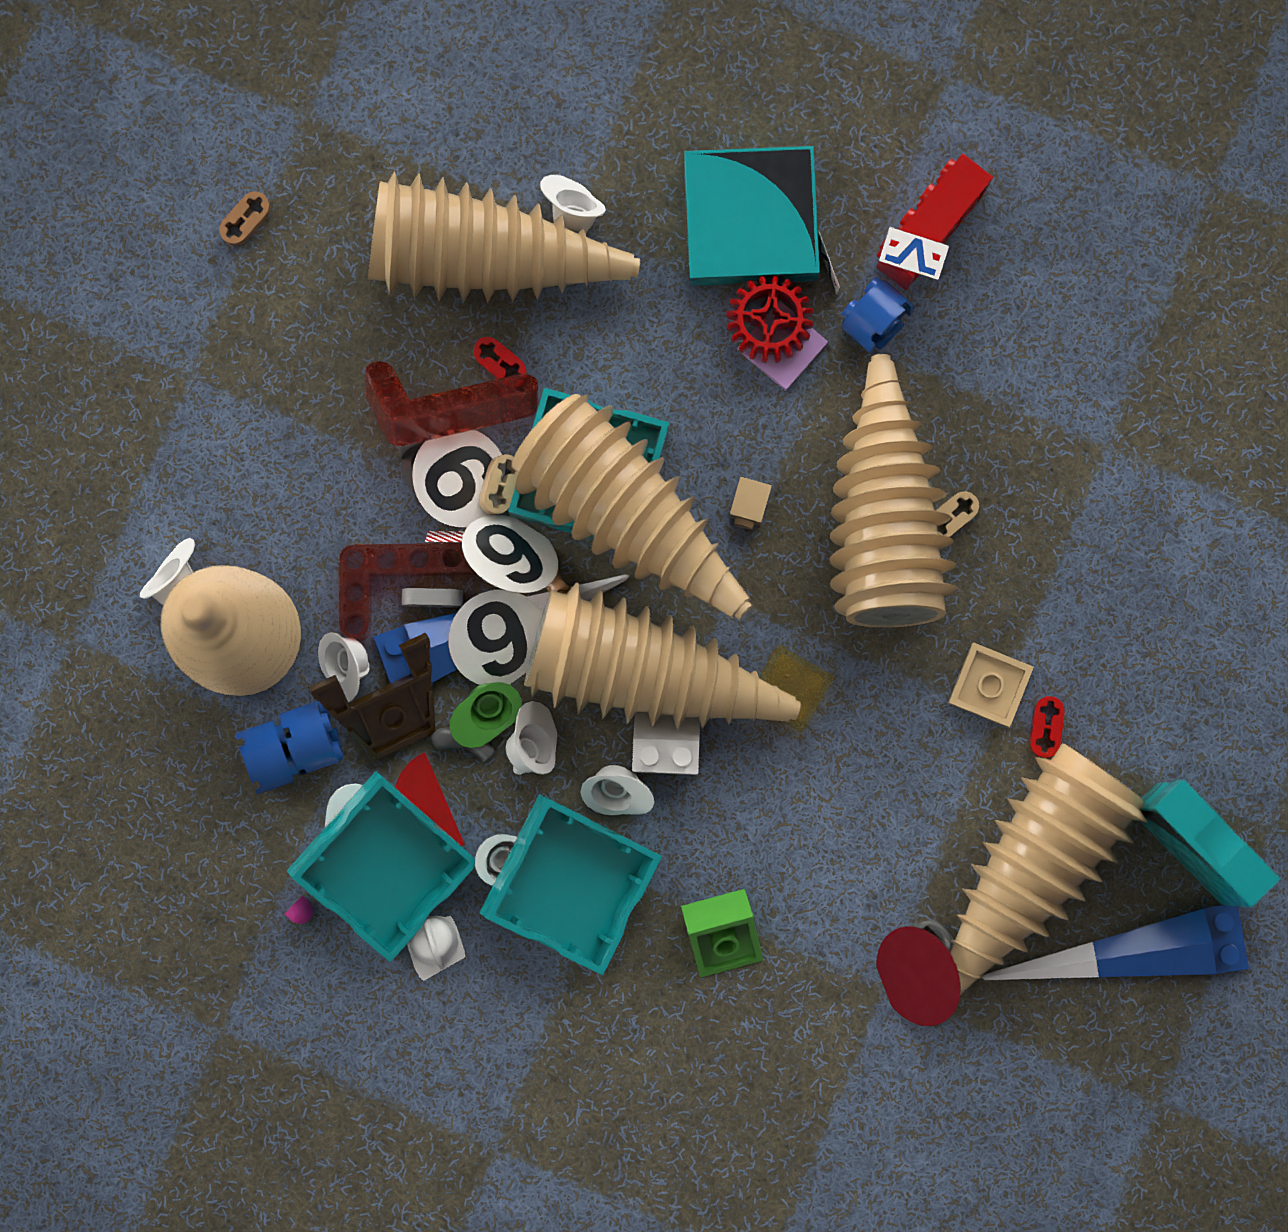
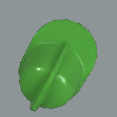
M503 682L484 683L477 686L470 693L469 697L461 702L452 713L450 732L453 739L461 746L468 748L481 747L490 742L516 721L519 709L522 707V699L518 691L511 685Z

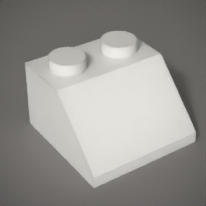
M636 712L634 719L632 772L698 775L699 717H685L676 730L673 715H661L651 728L648 712Z

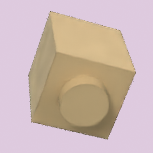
M740 477L729 518L735 519L734 525L750 530L753 529L754 525H761L772 485Z

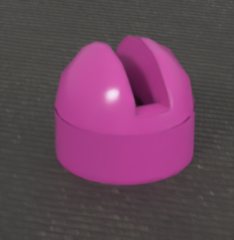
M302 895L288 909L285 915L294 923L304 924L313 915L312 904Z

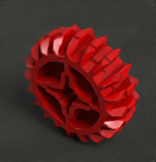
M762 276L759 278L758 287L750 280L747 282L749 293L739 288L737 295L741 300L733 298L730 300V306L736 310L727 311L726 317L734 320L727 324V331H738L731 336L732 343H737L743 340L739 346V352L743 353L748 348L752 349L749 356L751 360L756 358L757 353H761L762 363L768 362L769 355L774 356L775 363H780L781 352L788 359H791L793 357L791 346L795 350L801 351L803 344L800 340L808 341L810 339V334L804 329H812L814 322L805 318L813 315V309L803 308L809 303L808 296L797 298L801 293L799 286L795 287L792 291L788 290L791 282L788 279L784 281L783 286L777 285V276L772 277L771 284H766V279ZM768 297L767 303L763 308L752 309L751 312L745 311L755 300ZM778 298L791 306L796 317H790V313L782 312L777 305ZM770 306H772V314L775 315L774 322L771 325L770 333H767L768 325L765 324L766 320L762 321V319L767 318ZM744 322H750V326L758 327L763 335L762 342L749 334ZM788 327L795 328L793 333L786 339L772 343L773 335L777 331L788 330Z

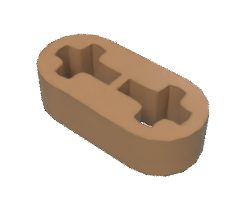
M255 191L246 194L220 224L219 231L226 244L234 247L243 245L264 223L271 212L270 202L266 196ZM261 200L263 211L261 213L254 211L247 218L246 216L251 211L249 203L251 201L258 203ZM244 220L245 222L240 226L242 235L240 237L233 235L229 238L230 232L228 227L230 225L237 227Z

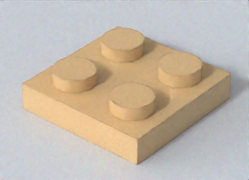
M973 642L948 704L1010 728L1034 667Z

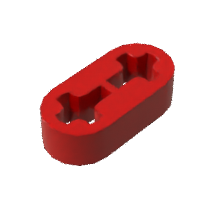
M483 337L476 342L473 349L475 360L499 382L508 388L519 387L525 382L527 378L525 364L493 337ZM491 345L495 346L493 351L499 360L495 362L491 357L482 359L481 347L489 348ZM505 363L510 368H514L516 365L519 366L518 374L520 377L518 379L512 377L507 380V372L501 365Z
M1046 696L1039 699L1033 709L1029 747L1032 753L1040 758H1049L1055 755L1060 748L1065 711L1062 702L1056 697ZM1048 702H1051L1052 708L1057 709L1058 713L1051 716L1049 725H1045L1046 715L1040 713V709L1047 706ZM1044 729L1049 730L1048 740L1053 742V747L1047 748L1046 753L1041 752V746L1036 745V740L1043 738Z

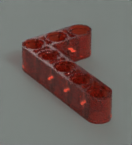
M377 361L370 363L365 368V395L387 441L395 446H407L534 415L538 409V380L529 374H518L409 399L394 368L387 362Z
M462 543L353 544L345 547L339 556V626L343 635L349 639L361 641L371 633L372 577L478 575L468 564L463 553ZM455 551L460 553L462 558L458 566L451 568L445 565L444 559L449 552ZM388 552L394 553L396 555L394 566L387 569L380 566L382 555ZM418 552H425L429 556L427 565L422 568H416L412 565V558ZM361 553L364 558L363 564L357 569H350L347 564L350 555ZM360 585L364 590L362 598L355 602L350 601L347 595L349 589L352 586ZM356 617L362 618L364 622L362 631L358 634H350L348 631L349 621Z

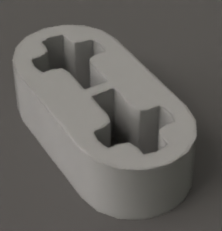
M402 589L401 606L461 608L463 606V590Z

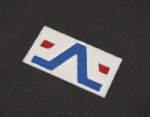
M890 227L879 261L938 280L949 246Z
M818 231V246L837 295L840 287Z

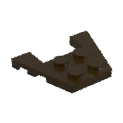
M426 633L399 645L410 670V675L348 703L336 675L308 687L311 695L348 730L375 760L408 746L436 731L434 696L431 686L432 664L429 652L431 644Z

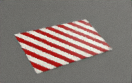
M428 531L425 542H462L465 531Z

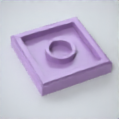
M780 300L777 302L782 312L790 313V317H796L795 313ZM773 308L767 314V318L763 319L766 320L765 324L768 325L767 333H770L771 325L774 322ZM755 327L750 335L762 342V332L758 327ZM788 327V330L777 331L773 335L772 343L786 339L793 333L795 328ZM813 328L804 329L810 334V339L808 341L800 340L803 344L801 351H797L791 346L793 352L791 359H788L781 352L780 363H775L773 355H769L767 363H762L761 353H757L754 360L749 358L752 350L750 348L741 354L783 390L787 391L828 344V341Z

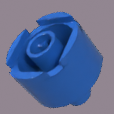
M875 277L864 290L866 294L859 302L853 300L842 312V315L845 317L842 322V329L871 355L875 354V346L879 350L885 347L905 325L901 320L905 313L911 317L915 306L886 280L881 281L878 277Z
M319 701L280 713L282 729L288 728L286 742L301 775L331 766L344 759L338 730L332 727L330 718H332L331 714Z
M271 720L235 733L237 740L243 738L245 742L239 748L251 782L259 781L260 787L255 788L257 795L295 782L293 776L298 775L299 771L295 766L292 756H286L282 745L287 743V737L281 724L275 726L274 721Z

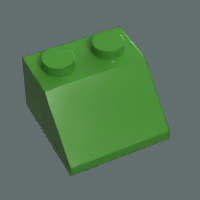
M745 889L681 906L700 978L764 961Z

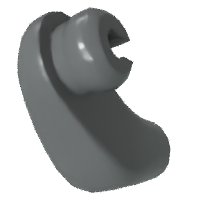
M450 727L439 728L432 735V745L435 749H465L483 762L495 751L489 743L475 748L461 746L453 739Z

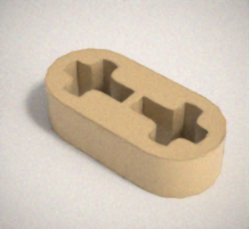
M504 454L495 457L488 465L479 495V504L481 509L489 515L504 513L510 507L519 474L512 468L514 458L512 455ZM506 462V468L511 470V474L504 475L502 482H500L502 471L498 469V465ZM499 488L497 498L502 502L500 505L492 507L493 501L489 500V496L496 494Z
M966 491L959 492L936 510L946 513L951 517V521L944 527L946 534L943 536H952L978 513L979 501L972 493ZM958 499L963 502L969 500L972 503L969 507L971 512L969 515L966 512L960 513L957 517L952 514L959 506Z

